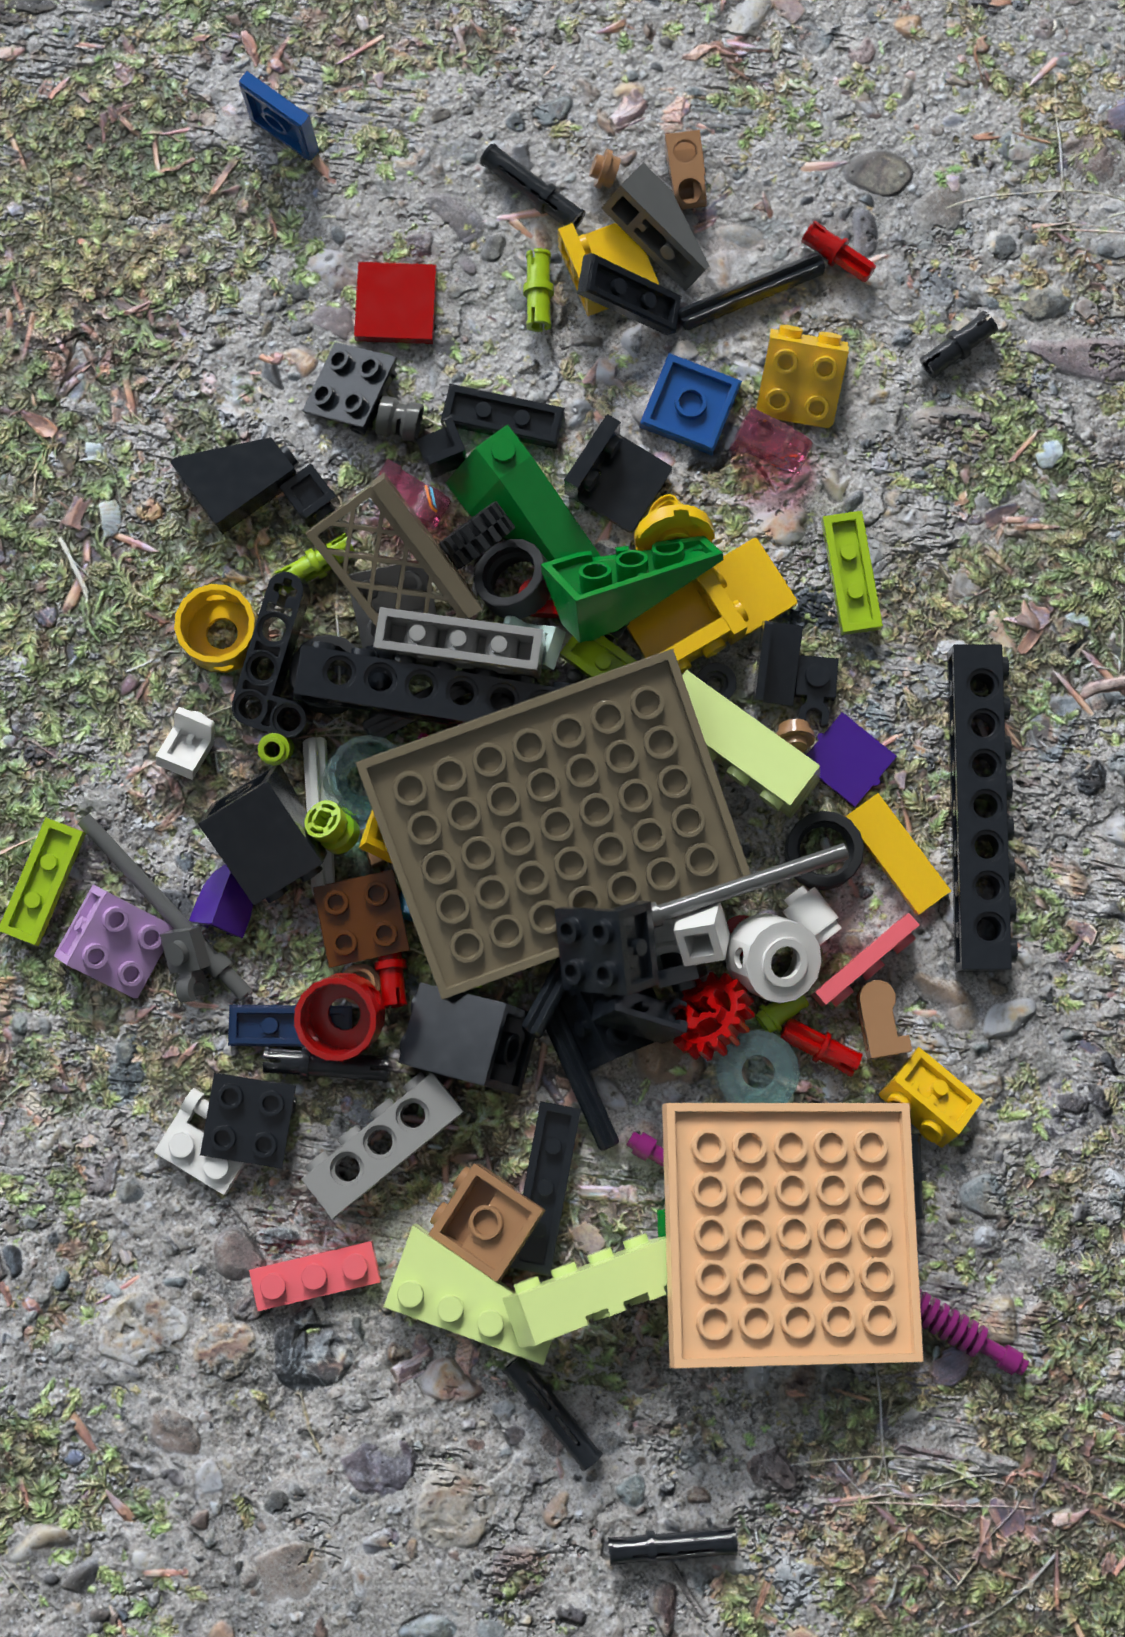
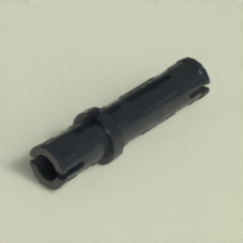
M495 143L490 144L485 149L479 161L480 165L485 166L509 186L533 202L538 212L541 214L548 213L564 226L573 223L576 229L581 224L586 211L560 194L558 186L553 183L548 185L524 165L501 150Z
M265 1047L263 1058L278 1059L281 1062H263V1074L300 1075V1079L309 1080V1076L383 1081V1083H387L388 1072L371 1070V1067L389 1068V1056L357 1055L343 1061L324 1060L310 1053L306 1047H302V1051Z
M516 1357L502 1370L504 1375H507L525 1398L523 1404L528 1410L534 1409L554 1434L555 1438L578 1463L582 1471L590 1468L603 1455L601 1450H598L577 1421L552 1392L554 1390L553 1385L549 1381L545 1383L525 1358ZM528 1380L550 1406L549 1409L545 1407V1405L541 1402L537 1395L528 1386ZM556 1415L560 1418V1420L564 1423V1425L568 1428L572 1435L577 1439V1444L574 1443V1441L570 1438L566 1431L557 1422V1420L555 1419Z
M735 1527L655 1534L654 1530L646 1531V1535L608 1537L610 1566L648 1562L649 1566L658 1565L657 1561L738 1555Z

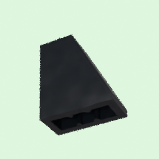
M271 437L178 456L170 461L176 473L222 535L282 493L279 486L297 474L294 467L299 464L285 444L279 448Z

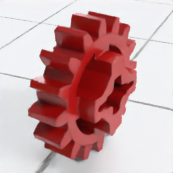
M709 972L706 982H703L700 978L695 979L697 987L682 991L684 995L682 1001L687 1002V1007L678 1011L675 1020L681 1019L688 1022L687 1033L674 1038L673 1043L683 1053H687L695 1060L702 1055L707 1061H711L714 1051H718L723 1057L726 1056V1046L732 1043L738 1047L740 1045V1041L737 1038L739 1033H749L750 1028L744 1023L745 1020L755 1016V1013L749 1008L754 1003V1000L747 993V989L737 979L733 980L727 973H723L719 978L714 972Z

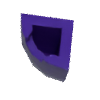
M226 864L213 872L205 882L189 921L205 928L213 926L227 932V935L243 938L251 918L253 904Z

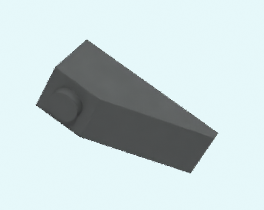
M642 163L619 186L601 209L686 291L708 269L709 264L673 192Z

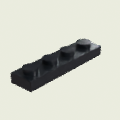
M540 1101L523 1195L546 1211L510 1268L546 1275L551 1274L581 1112L580 1108Z

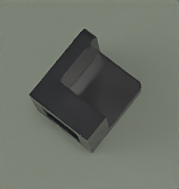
M451 415L443 418L445 428L416 439L417 446L431 479L456 470L467 458L465 447Z

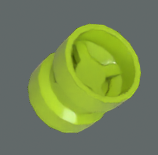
M324 800L316 803L307 812L304 820L307 833L333 854L348 852L357 843L360 835L358 823L333 801Z

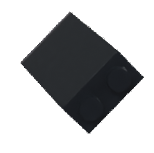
M281 765L270 767L212 803L198 823L253 905L264 899L271 903L289 890L288 884L298 878L302 882H306L323 870L321 864H323L328 853L321 843L312 838L305 830L304 820L307 813Z
M420 982L418 992L414 995L411 1002L412 1014L407 1032L403 1035L400 1042L401 1054L398 1063L520 1096L535 1041L534 1037L522 1031V1023L528 1011L503 1002L466 993H459L442 1000L437 986Z

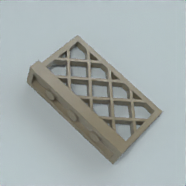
M385 472L373 480L371 485L306 532L307 537L376 627L379 612L371 605L373 590L397 593L395 609L398 610L400 609L402 594L425 597L423 613L427 614L430 598L448 601L456 612L451 617L464 619L468 617L470 619L482 610L480 600ZM369 497L380 510L378 526L354 523L356 507ZM350 512L349 522L339 520ZM384 517L392 528L382 527ZM330 526L348 528L345 550L328 548L319 534ZM353 529L377 533L374 555L350 551ZM381 533L396 535L404 542L402 559L378 555ZM408 549L417 561L407 560ZM334 555L344 557L343 567ZM349 557L373 561L370 583L351 579L347 573ZM377 562L401 565L398 587L374 583ZM406 566L424 569L428 575L426 591L403 588ZM432 583L436 585L441 593L431 592ZM359 588L369 589L367 598Z

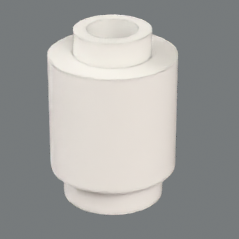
M803 885L784 900L789 906L783 911L785 916L789 920L798 922L814 934L819 945L842 929L836 921L839 917L816 887L807 891Z

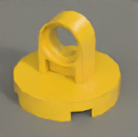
M667 494L659 497L650 507L648 515L639 522L634 533L635 550H651L652 545L658 541L702 535L712 542L715 539L712 522L704 511L695 506L684 505L674 495Z

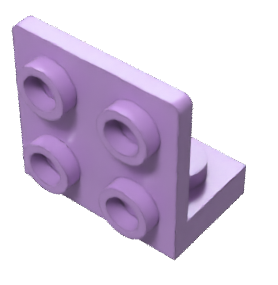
M93 884L56 950L54 957L64 964L132 998H138L164 951L160 934L174 930V928L169 923Z

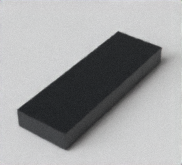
M594 253L583 256L577 291L578 295L665 335L676 333L681 295Z
M449 383L441 425H444L443 418L451 415L456 428L493 435L508 424L521 442L557 449L565 408Z

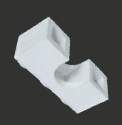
M721 902L663 921V926L654 928L656 957L665 953L678 952L681 954L684 967L725 960L730 932Z

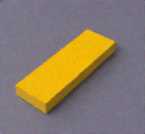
M879 793L845 816L860 831L864 846L916 916L951 892V889Z

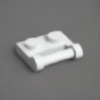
M193 1088L184 1099L179 1112L154 1153L221 1194L227 1195L245 1163L200 1155L204 1131L189 1122L195 1113L206 1119L209 1101L204 1099V1093Z

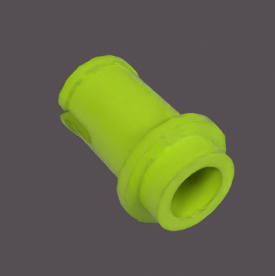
M267 734L259 741L258 755L266 764L272 766L280 765L293 755L294 743L290 738L286 739L281 734ZM275 743H277L280 747V753L278 754V756H276V753L274 751Z
M802 995L798 999L789 1002L778 1003L772 1001L767 1006L761 1004L759 1006L760 1011L755 1014V1018L769 1035L774 1031L779 1033L782 1031L781 1026L802 1009L807 1008L809 1003L805 996Z

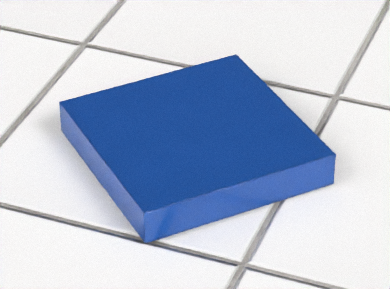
M246 71L238 82L250 120L306 160L312 161L319 152L310 115Z
M668 353L640 421L639 428L713 456L742 381Z

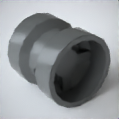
M384 395L377 413L376 434L386 437L392 434L400 435L402 440L416 443L422 425L424 405L416 402L403 404L399 403L395 397Z

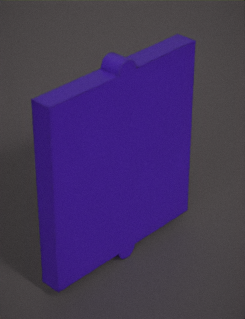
M843 712L825 733L817 735L816 744L806 754L807 757L820 765V780L852 807L859 803L872 786L876 787L880 784L879 777L897 757Z

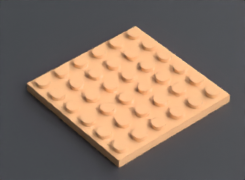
M910 1103L662 1104L670 1368L923 1362Z

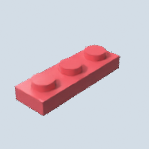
M910 913L901 917L814 991L811 996L821 1007L829 1002L835 1007L838 1006L854 992L849 986L861 975L867 981L885 965L881 958L893 949L898 954L916 939L911 932L919 926V923Z
M373 1240L249 1270L257 1311L382 1282Z

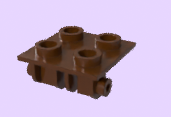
M393 870L313 887L329 968L410 950L399 900L400 890L395 881Z

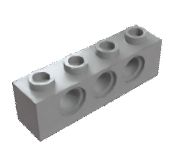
M380 607L373 648L382 658L392 659V655L399 654L414 657L418 663L433 664L434 661L455 664L457 668L473 670L474 668H483L496 671L498 674L525 675L540 679L546 638L543 629Z
M422 1072L417 1074L402 1087L406 1094L398 1101L393 1103L388 1098L370 1113L374 1118L371 1123L362 1130L358 1125H355L338 1139L342 1146L333 1154L328 1156L323 1151L305 1166L309 1173L301 1180L332 1219L338 1217L465 1113L464 1109L435 1073H431L427 1077ZM412 1103L421 1105L425 1111L424 1122L416 1128L409 1127L403 1119L405 1108ZM381 1129L387 1131L393 1140L391 1149L385 1154L375 1152L371 1146L372 1135ZM346 1156L355 1158L360 1166L358 1176L352 1181L342 1178L338 1170L340 1161Z

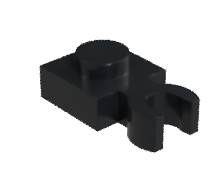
M799 655L794 697L805 698V703L801 706L797 719L806 721V713L815 711L820 715V727L824 728L829 721V710L824 704V700L834 701L836 698L839 658Z

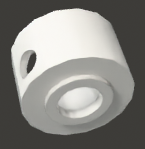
M769 913L751 915L739 923L730 935L725 957L726 968L733 980L737 979L748 992L765 1000L778 1003L796 1000L808 992L816 981L821 966L820 946L814 934L798 922ZM789 946L793 949L791 964L784 976L780 978L772 971V957L781 947ZM742 950H743V965L741 964L740 957H739V956H740V953L742 952Z

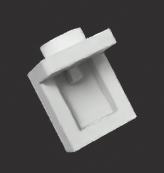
M178 707L174 714V727L156 754V765L193 780L214 745L215 722L200 712Z

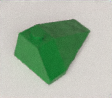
M508 424L475 447L445 482L448 489L470 517L477 515L487 506L497 501L515 526L503 539H523L534 544L548 562L584 551H591L592 557L600 556L539 465Z
M702 535L658 541L652 545L651 550H629V546L615 547L616 554L592 557L591 551L577 552L542 563L541 572L562 625L579 643L597 640L603 635L619 630L724 559L723 552Z

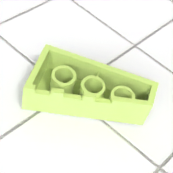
M686 670L682 676L712 762L714 760L727 769L726 774L744 787L746 785L759 794L760 799L777 811L780 810L791 819L820 781V765Z
M417 1223L412 1225L384 1307L544 1365L553 1339L535 1346L519 1348L502 1299L516 1293V1291L503 1282H496L429 1236V1232Z
M644 1233L623 1241L625 1249L613 1253L611 1247L588 1255L589 1263L577 1268L575 1262H571L551 1270L553 1278L540 1283L538 1276L515 1284L516 1293L502 1299L519 1348L535 1346L589 1325L588 1320L592 1318L596 1321L626 1310L625 1305L628 1303L632 1306L666 1295V1236L649 1240L647 1234Z

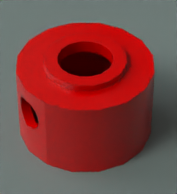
M337 973L313 983L301 994L295 1007L294 1027L300 1042L310 1053L324 1060L343 1061L357 1056L378 1039L385 1024V1005L380 992L369 980L353 973ZM339 998H349L359 1006V1022L351 1029H341L331 1020L330 1008Z

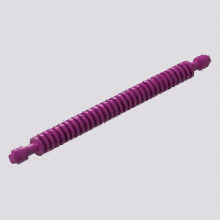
M633 1131L626 1146L633 1149L631 1153L644 1161L648 1158L664 1167V1151L662 1147L656 1144L657 1140L644 1132L640 1135ZM927 1292L922 1293L920 1296L921 1327L923 1329L928 1328V1332L933 1335L938 1333V1338L942 1340L947 1339V1343L952 1346L957 1344V1349L962 1352L966 1350V1354L971 1357L981 1352L996 1361V1367L1010 1375L1017 1373L1022 1376L1029 1361L1023 1358L1022 1352L1008 1344L1003 1347L987 1337L989 1328L984 1325L979 1326V1322L973 1319L969 1322L967 1315H960V1311L955 1308L950 1311L948 1304H941V1300L936 1297L930 1301L931 1294Z

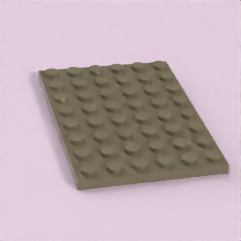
M673 649L355 762L442 1000L559 957L555 920L556 908L613 909L635 901H651V903L656 902L657 905L751 874Z

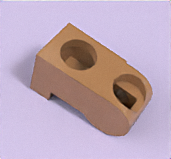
M700 130L665 134V154L668 162L671 189L681 210L706 207L705 167Z
M873 980L866 983L856 996V1005L867 1060L900 1055L912 1051L910 1036L898 1037L892 1010L896 1002V994L894 989L882 980Z

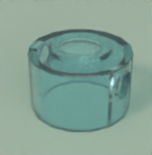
M373 735L354 737L341 745L325 764L322 782L326 798L338 804L353 819L359 821L368 820L372 811L368 796L362 797L351 792L347 784L348 773L352 768L356 767L355 762L391 750L397 746L386 738Z
M762 1030L741 1033L737 1036L740 1041L738 1047L730 1043L726 1046V1056L723 1057L720 1053L717 1054L713 1069L715 1087L726 1103H787L797 1089L800 1075L797 1056L790 1045L774 1033ZM757 1055L770 1060L774 1068L773 1080L769 1085L760 1089L750 1087L742 1077V1067L745 1061Z

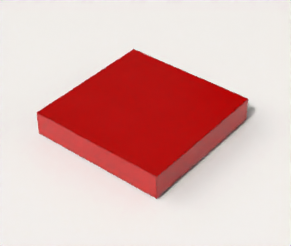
M358 262L354 325L355 341L433 344L437 281L436 264Z

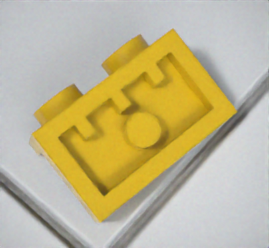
M920 1047L910 1054L893 1079L878 1094L886 1103H910L911 1124L919 1130L926 1140L935 1143L941 1148L961 1133L983 1101Z

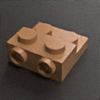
M474 1163L471 1169L466 1166L456 1178L453 1188L457 1191L449 1203L443 1202L434 1212L430 1223L434 1226L428 1235L494 1281L500 1282L546 1210L515 1190L514 1186L483 1165Z

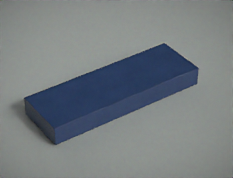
M229 1005L228 1046L305 1047L300 1042L294 1027L296 1005ZM331 1006L330 1017L332 1022L341 1029L353 1028L354 1006Z

